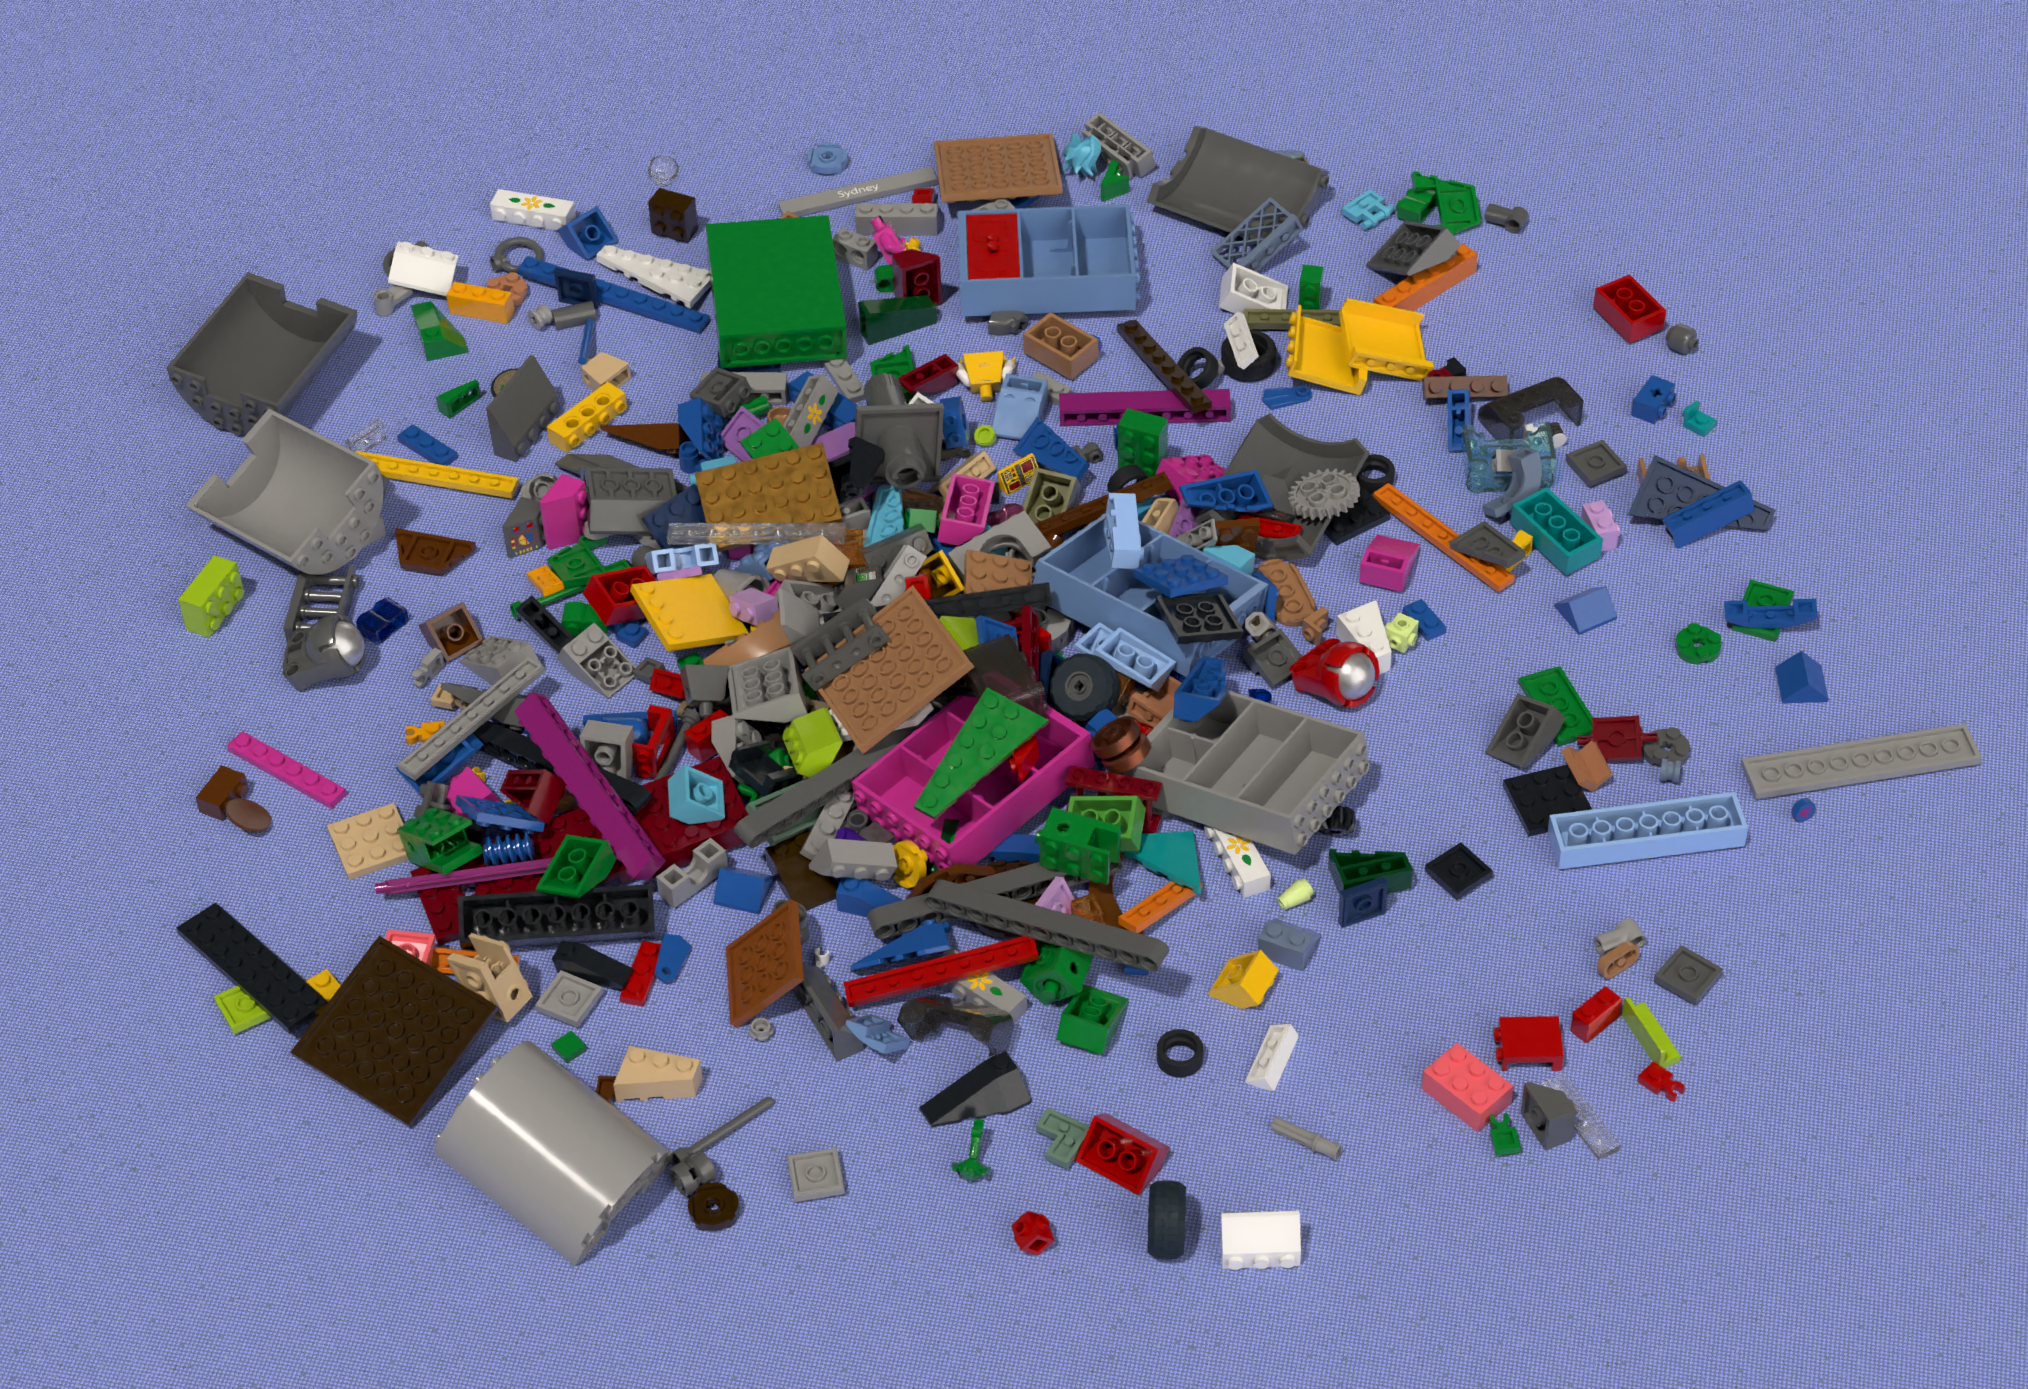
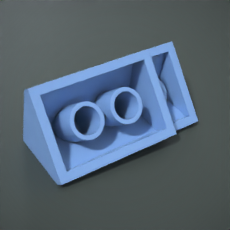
M1100 622L1075 643L1073 647L1083 654L1087 653L1103 658L1114 667L1115 671L1156 692H1159L1176 664V661L1121 627L1113 631Z

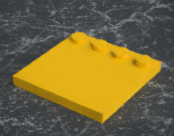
M712 574L631 585V594L666 651L722 644L729 640L736 642L737 637L741 634H749L742 621L732 617L729 610L730 602Z

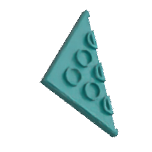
M1193 831L1142 834L1139 851H1120L1125 854V857L1131 860L1134 858L1142 862V866L1155 873L1161 872L1174 883L1193 889L1197 895L1201 894Z

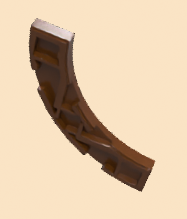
M1120 852V859L1123 862L1125 854ZM1115 874L1109 876L1108 885L1089 881L1090 905L1097 921L1127 930L1119 925L1118 917L1123 913L1119 909L1113 894Z

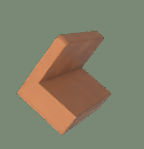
M1590 741L1580 751L1569 746L1561 751L1578 784L1591 792H1594L1612 776L1606 760L1594 741Z

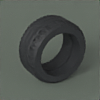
M1249 329L1260 357L1256 358L1244 370L1238 367L1228 336L1225 338L1221 346V361L1225 366L1224 372L1228 376L1242 382H1255L1266 378L1273 372L1276 366V345L1271 337L1261 331Z

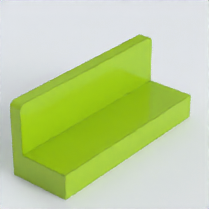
M1630 997L1624 998L1622 1017L1650 1059L1663 1068L1679 1063L1681 1055L1646 1003L1642 1002L1635 1005Z

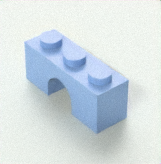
M716 542L678 549L655 550L645 554L647 568L652 575L700 566L701 568L713 567L719 564Z

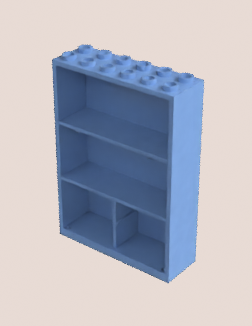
M1106 513L1102 514L1100 518L1091 522L1081 531H1078L1068 540H1065L1057 548L1052 549L1044 557L1039 558L1035 564L1036 574L1032 584L1049 582L1052 605H1049V607L1090 628H1093L1099 622L1113 631L1121 627L1176 661L1172 670L1186 677L1203 656L1215 658L1238 640L1177 644L1155 606L1156 597L1166 595L1134 578V569L1111 568L1103 532ZM1138 520L1141 547L1144 548L1143 560L1139 561V567H1143L1147 563H1161L1164 559L1174 560L1181 558L1182 555H1193L1194 558L1206 562L1207 565L1219 569L1220 572L1228 576V585L1190 594L1221 592L1242 627L1243 635L1246 634L1248 630L1245 628V619L1253 612L1264 611L1269 584Z

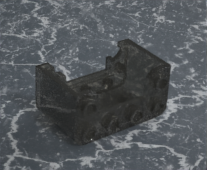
M1006 634L962 650L974 665V668L962 676L961 681L964 687H971L978 701L988 687L1046 718L1045 711L1048 710L1045 699L1042 697L1045 694L1044 687L1041 681H1036L1033 667H1028L1026 655L1023 651H1019V645L1015 636L1011 637L1010 634Z

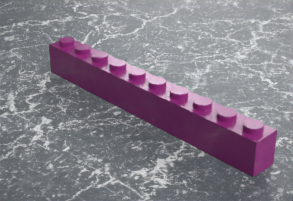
M531 692L514 711L519 718V724L528 730L531 735L530 739L543 751L542 756L551 762L555 774L564 780L566 789L578 800V806L587 812L591 824L602 833V839L609 841L610 846L615 851V857L627 868V874L635 880L648 881L666 860L545 695Z

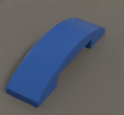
M1793 599V605L1749 607L1747 606V600L1724 601L1725 621L1744 627L1762 629L1785 628L1804 624L1818 618L1816 599Z

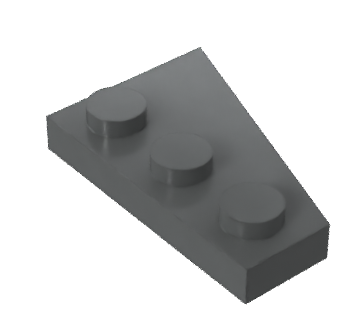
M1485 521L1449 542L1450 549L1506 568L1526 557L1525 551Z

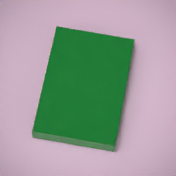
M1750 579L1742 600H1747L1748 607L1787 606L1791 604L1794 591ZM1736 624L1732 625L1733 631L1776 642L1781 628L1762 629Z

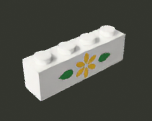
M498 189L490 203L492 220L558 230L576 218L574 201Z
M1208 825L1204 826L1207 838H1211L1213 841L1215 853L1223 859L1225 871L1227 873L1230 872L1234 888L1241 892L1243 898L1270 890L1271 874L1252 840Z

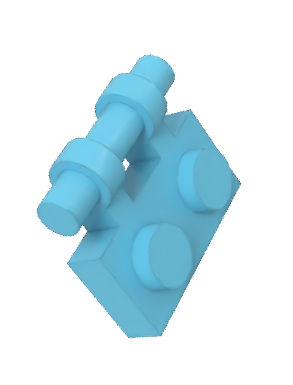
M1369 189L1342 207V214L1355 223L1363 220L1364 222L1361 223V227L1363 230H1367L1368 228L1375 227L1380 220L1390 217L1395 208L1391 204L1384 206L1385 198Z

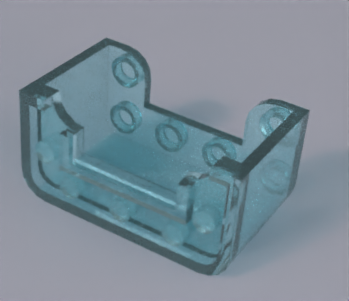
M1550 422L1539 423V428L1533 433L1532 431H1527L1526 439L1485 440L1484 432L1477 434L1474 430V425H1463L1461 454L1467 489L1476 493L1506 492L1512 480V473H1492L1491 453L1496 449L1521 450L1525 447L1537 450L1540 455L1542 478L1539 490L1546 487L1550 488L1554 482L1556 464Z

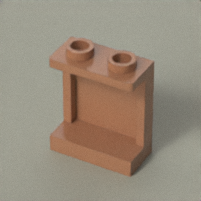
M1169 675L1159 692L1150 688L1142 695L1135 692L1131 695L1126 713L1138 721L1151 725L1154 729L1174 707V692L1181 685V682Z

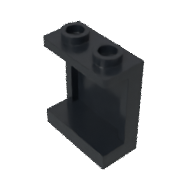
M767 740L736 747L732 752V758L728 766L763 797L800 782L803 778V775L796 772L795 767L784 769L767 755L770 745Z

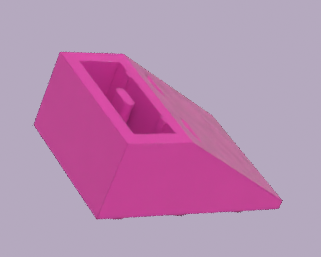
M1202 454L1198 456L1188 455L1187 457L1164 458L1161 460L1156 474L1166 473L1172 484V489L1166 492L1180 504L1183 498L1179 490L1180 485L1222 477L1226 469L1216 464L1211 456Z
M1377 535L1366 548L1360 563L1359 582L1402 592L1419 551L1420 544Z

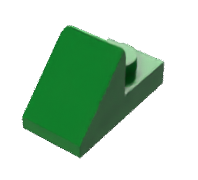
M1111 160L1101 183V201H1107L1129 192V177L1122 176V170H1119V161Z

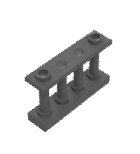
M349 566L347 577L319 576L299 571L283 627L287 642L293 631L314 625L302 624V620L306 616L325 617L331 614H343L348 617L355 588L359 587V575H356L354 566ZM315 584L344 585L342 593L311 591L312 586H315ZM311 600L340 601L338 609L306 607L307 602Z
M866 596L790 647L792 653L803 666L808 665L809 669L801 675L814 691L891 640L878 622L873 624L871 617L878 613V611ZM864 624L866 630L857 637H854L852 632ZM845 638L847 643L838 650H835L834 646ZM827 652L828 656L817 663L815 659Z

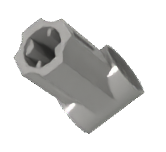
M393 285L389 289L376 290L374 292L376 313L380 316L391 315L394 312L395 305L413 294L412 288Z
M1628 918L1621 921L1615 929L1594 936L1593 942L1597 953L1603 956L1626 941H1631L1640 948L1645 944L1646 936L1634 919Z

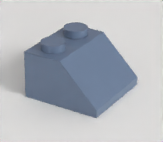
M1279 919L1268 920L1258 938V950H1262L1273 962L1303 972L1321 934Z

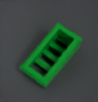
M475 379L437 396L439 412L450 419L481 397L479 383Z

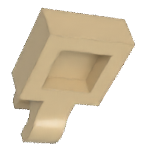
M439 684L430 699L432 706L453 710L455 705L462 710L470 705L440 688L441 684Z

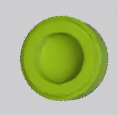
M981 425L975 430L974 439L979 446L990 447L996 441V432L989 425Z

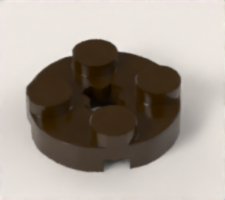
M712 1182L701 1185L697 1188V1192L689 1197V1217L698 1230L717 1231L732 1227L736 1223V1217L740 1209L739 1199L736 1192L726 1188L725 1184ZM712 1203H716V1206L719 1207L716 1210L708 1209Z

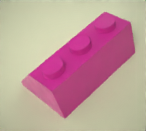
M562 474L539 501L547 549L551 550L579 543L578 539L584 535V525L588 521L589 511L585 481Z

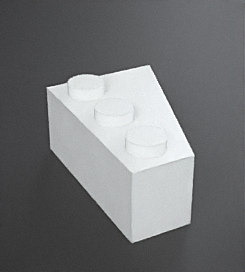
M1372 601L1337 615L1336 635L1342 642H1357L1367 646L1378 659L1379 674L1389 671L1392 651L1377 601Z

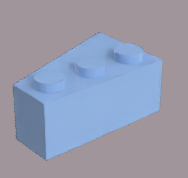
M1109 493L1103 532L1111 568H1138L1139 561L1143 560L1144 548L1141 547V535L1139 534L1136 495L1131 493Z

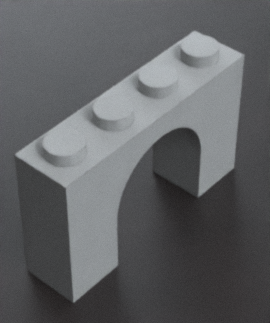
M1022 511L1011 516L1005 522L993 526L987 532L973 537L969 542L955 547L948 553L952 568L964 583V558L967 549L990 553L997 548L1012 547L1022 552L1028 561H1032V567L1035 569L1037 560L1048 554L1052 547L1027 513Z

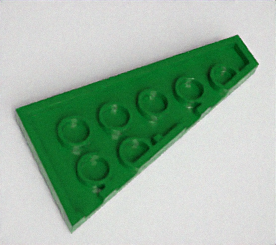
M987 687L914 804V809L934 820L937 819L957 802L961 795L967 790L970 791L981 778L986 777L1010 757L1014 750L1033 737L1032 735L1041 727L1044 728L1049 723L1048 719Z

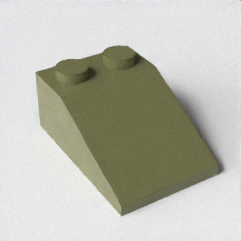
M1035 467L1022 511H1025L1035 524L1070 510L1075 506L1081 484L1077 477Z

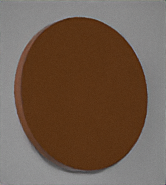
M233 799L228 802L225 808L228 819L242 830L262 832L268 829L271 824V817L266 809L251 800Z

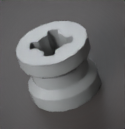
M544 304L538 306L537 310L528 312V319L537 330L542 329L545 324H550L554 320L550 309Z

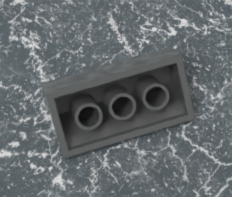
M803 963L804 980L793 988L794 994L835 1060L838 1062L863 1051V1042L846 1026V1020L854 1017L849 1008H844L840 993L838 991L834 992L832 989V982L827 974L824 975L819 967Z

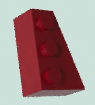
M508 770L500 792L516 802L517 805L524 808L528 813L550 824L559 800L564 796L566 783L563 779L547 770Z

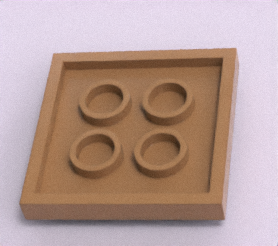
M966 550L964 558V594L1032 584V561ZM1021 609V610H1013V611H1009V612H1014V613H1018V612H1019V613L1022 614V609Z

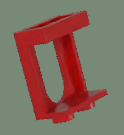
M649 705L647 716L649 730H653V734L648 745L632 743L636 776L655 779L676 738L672 709ZM660 744H664V745H663V748H662V750H661V752H660V755H659V757H658V759H657V754H658V750H659Z

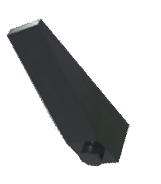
M1004 1051L980 1063L920 1106L919 1110L931 1128L961 1123L963 1119L972 1117L983 1119L989 1114H1010L1031 1104V1099L1018 1067L1008 1053Z

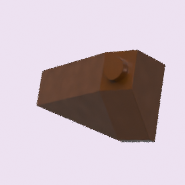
M679 423L600 426L602 431L657 449L667 450V454H679L680 445L691 441Z

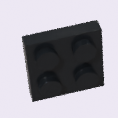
M1462 842L1425 865V872L1456 900L1493 877V870Z

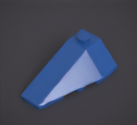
M1203 656L1174 692L1173 718L1181 719L1183 722H1196L1221 703L1226 696L1224 659Z
M935 919L922 921V926L915 928L850 966L851 971L947 952L950 948L942 922L936 923Z

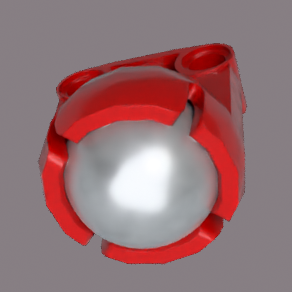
M1337 638L1322 642L1299 658L1289 668L1296 691L1316 694L1327 698L1333 704L1350 708L1357 707L1370 698L1375 690V686H1373L1374 680H1378L1380 673L1378 659L1370 648L1357 642H1340Z

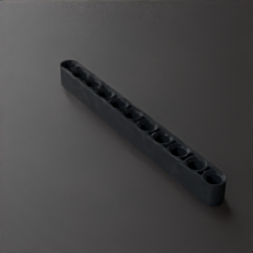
M489 720L473 732L484 744L479 749L480 751L525 770H547L556 775L551 762L542 756L543 751L529 737ZM598 767L633 816L637 815L652 800L650 792L644 786Z

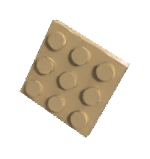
M394 803L327 825L328 832L348 880L409 860L397 831L404 824Z

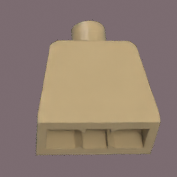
M604 352L597 354L592 359L587 357V362L584 365L579 364L583 382L593 392L606 382L620 388L631 379L629 363Z

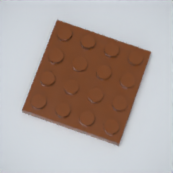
M790 899L726 947L730 1025L736 1028L740 1027L804 980L799 911L796 901Z

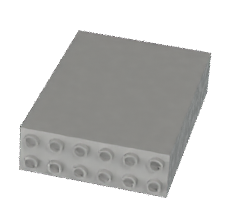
M1226 690V696L1221 703L1196 722H1183L1181 719L1173 718V707L1146 736L1151 742L1149 754L1137 766L1124 772V775L1162 783L1158 801L1153 802L1152 807L1296 855L1307 844L1310 837L1319 830L1322 823L1331 816L1339 803L1344 801L1345 796L1351 789L1356 787L1357 782L1363 775L1368 773L1370 763L1368 762V746L1365 733Z

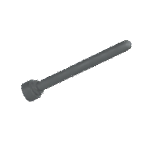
M693 709L685 710L681 718L683 726L654 780L668 775L685 742L684 731L699 723L702 719L697 711Z
M770 1096L764 1098L689 1148L679 1147L673 1151V1162L675 1165L681 1161L687 1163V1157L699 1150L703 1151L774 1104V1099Z

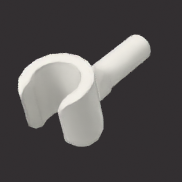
M817 948L815 950V966L821 969L822 966L829 964V950H827L825 955H820V948Z

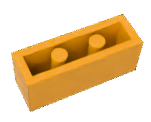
M453 282L446 294L450 314L507 324L515 311L512 292Z

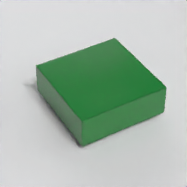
M572 1031L551 1043L552 1049L566 1063L586 1051V1045Z

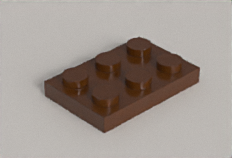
M1259 518L1215 521L1217 533L1215 546L1238 545L1254 553L1260 529Z

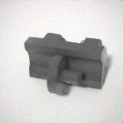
M427 781V784H421L419 793L424 798L422 806L418 805L415 808L414 816L418 818L424 814L425 810L432 807L450 810L451 805L445 804L449 785Z

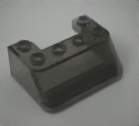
M1553 377L1482 405L1478 409V420L1504 450H1512L1514 431L1523 427L1525 418L1521 413L1554 401L1578 427L1581 425L1584 400L1566 380L1560 377Z

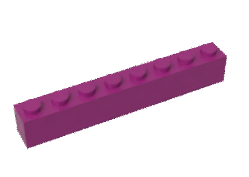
M1203 389L1204 394L1212 401V408L1193 414L1171 390L1059 393L1060 427L1117 425L1127 408L1167 418L1168 424L1231 422L1230 389Z

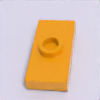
M547 565L526 573L528 580L544 597L565 589L563 582Z

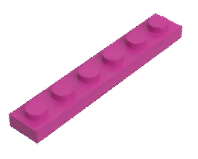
M244 731L227 744L228 751L330 809L334 808L347 795L346 789Z

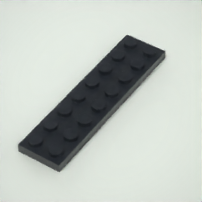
M217 903L212 904L176 927L179 936L235 986H238L245 995H248L258 1007L264 1010L287 1033L291 1034L318 1016L327 1005L328 1001Z

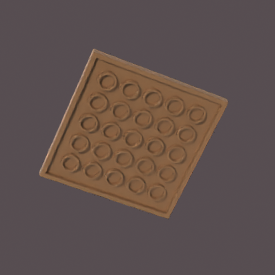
M1052 133L934 141L941 202L955 203L956 201L965 200L967 202H974L979 199H1015L1023 196L1033 198L1037 195L1056 196L1057 194H1063Z
M913 585L871 617L873 624L878 622L891 640L818 689L863 754L974 668V665ZM864 624L852 632L854 637H857L866 630ZM845 638L834 646L835 650H838L847 643ZM825 653L818 660H816V662L819 663L824 658H826L828 654Z

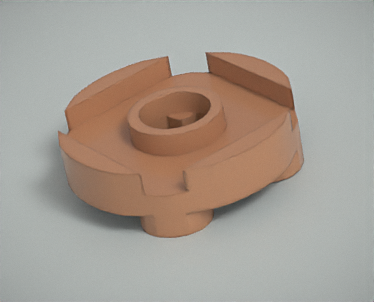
M510 272L507 275L487 281V288L512 292L514 307L522 304L524 297L528 296L527 283L515 272Z

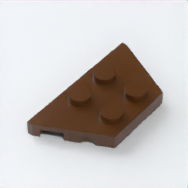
M395 529L399 562L402 569L444 575L476 550V543L473 541Z

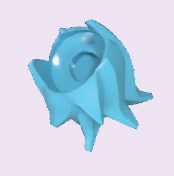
M1072 134L1071 142L1065 146L1062 153L1066 160L1063 171L1071 168V172L1074 171L1077 174L1080 170L1084 177L1087 174L1090 176L1094 175L1091 169L1097 172L1096 161L1101 152V145L1093 134L1084 140L1077 134Z

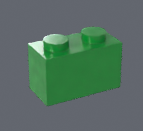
M1303 264L1299 281L1298 305H1302L1301 309L1320 310L1323 266Z

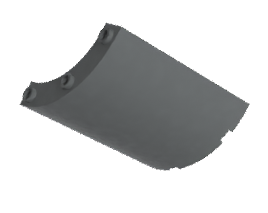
M1193 126L1190 138L1184 149L1186 155L1183 161L1178 160L1170 171L1171 177L1168 179L1163 178L1152 184L1147 203L1231 233L1271 197L1290 214L1293 213L1298 217L1302 226L1306 227L1323 188H1326L1329 183V171L1202 126ZM1271 205L1265 211V214L1274 213L1275 207ZM1287 217L1278 218L1277 225L1284 222ZM1273 219L1264 220V226L1273 225ZM1260 220L1253 221L1250 224V228L1259 227ZM1272 231L1263 232L1262 238H1266ZM1258 232L1249 233V240L1258 239Z
M1270 413L1255 421L1222 477L1257 469L1262 480L1264 474L1273 476L1291 466L1305 477H1309V472L1317 474V470L1325 472L1327 468H1329V472H1332L1335 468H1337L1338 473L1345 470L1346 474L1352 473V477H1356L1370 453L1357 438L1344 442H1324L1305 437L1283 425ZM1202 508L1195 522L1201 525L1211 519H1215V521L1238 520L1241 514L1245 515V512ZM1299 515L1296 519H1293L1292 524L1302 525L1303 532L1301 535L1280 539L1258 536L1254 550L1255 557L1265 560L1287 558L1288 561L1308 557L1312 554L1331 519L1325 516L1321 521L1319 517L1311 520L1310 516L1303 519V516Z

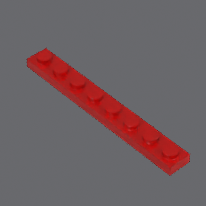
M1026 936L843 982L847 1004L850 1008L1038 960L1039 955L1035 939Z

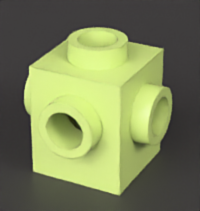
M1399 612L1393 621L1388 622L1385 626L1390 647L1405 653L1409 646H1413L1418 637L1419 621Z

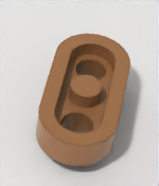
M1631 941L1621 943L1618 947L1599 958L1597 972L1606 979L1613 978L1637 961L1640 955V948Z

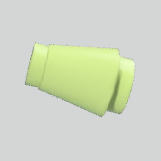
M1303 878L1302 880H1296L1277 898L1280 907L1286 910L1310 900L1311 896L1314 895V891L1309 882Z

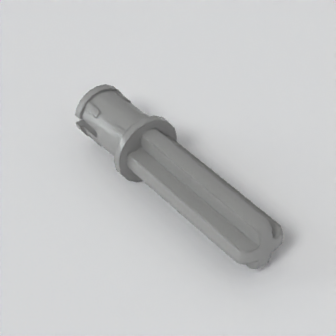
M1275 1117L1271 1123L1272 1131L1311 1148L1313 1153H1322L1333 1158V1160L1338 1159L1341 1155L1343 1146L1324 1138V1135L1321 1133L1318 1135L1279 1117Z

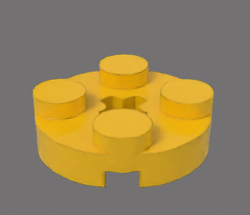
M903 840L893 845V850L898 867L894 871L896 875L893 878L904 888L914 887L921 878L926 876L927 853L923 849L920 850L912 841Z

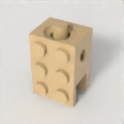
M471 933L469 938L477 955L474 958L452 952L447 961L460 984L497 1005L499 1010L493 1018L508 1023L533 997L528 988L529 985L520 973V967L514 961L510 953V947L504 941H497L487 936Z

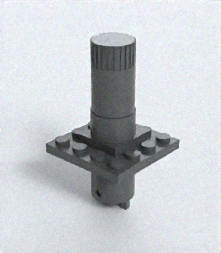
M889 373L874 375V377L867 381L864 388L867 406H856L855 436L884 449V460L869 484L890 483L896 488L908 489L922 481H939L944 416L943 403L907 404L901 383L897 377L895 378L894 375Z

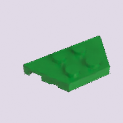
M905 345L903 346V351L895 355L891 352L883 358L870 362L872 377L879 375V373H889L898 378L914 370L910 346ZM902 387L906 403L908 404L916 393L910 394Z

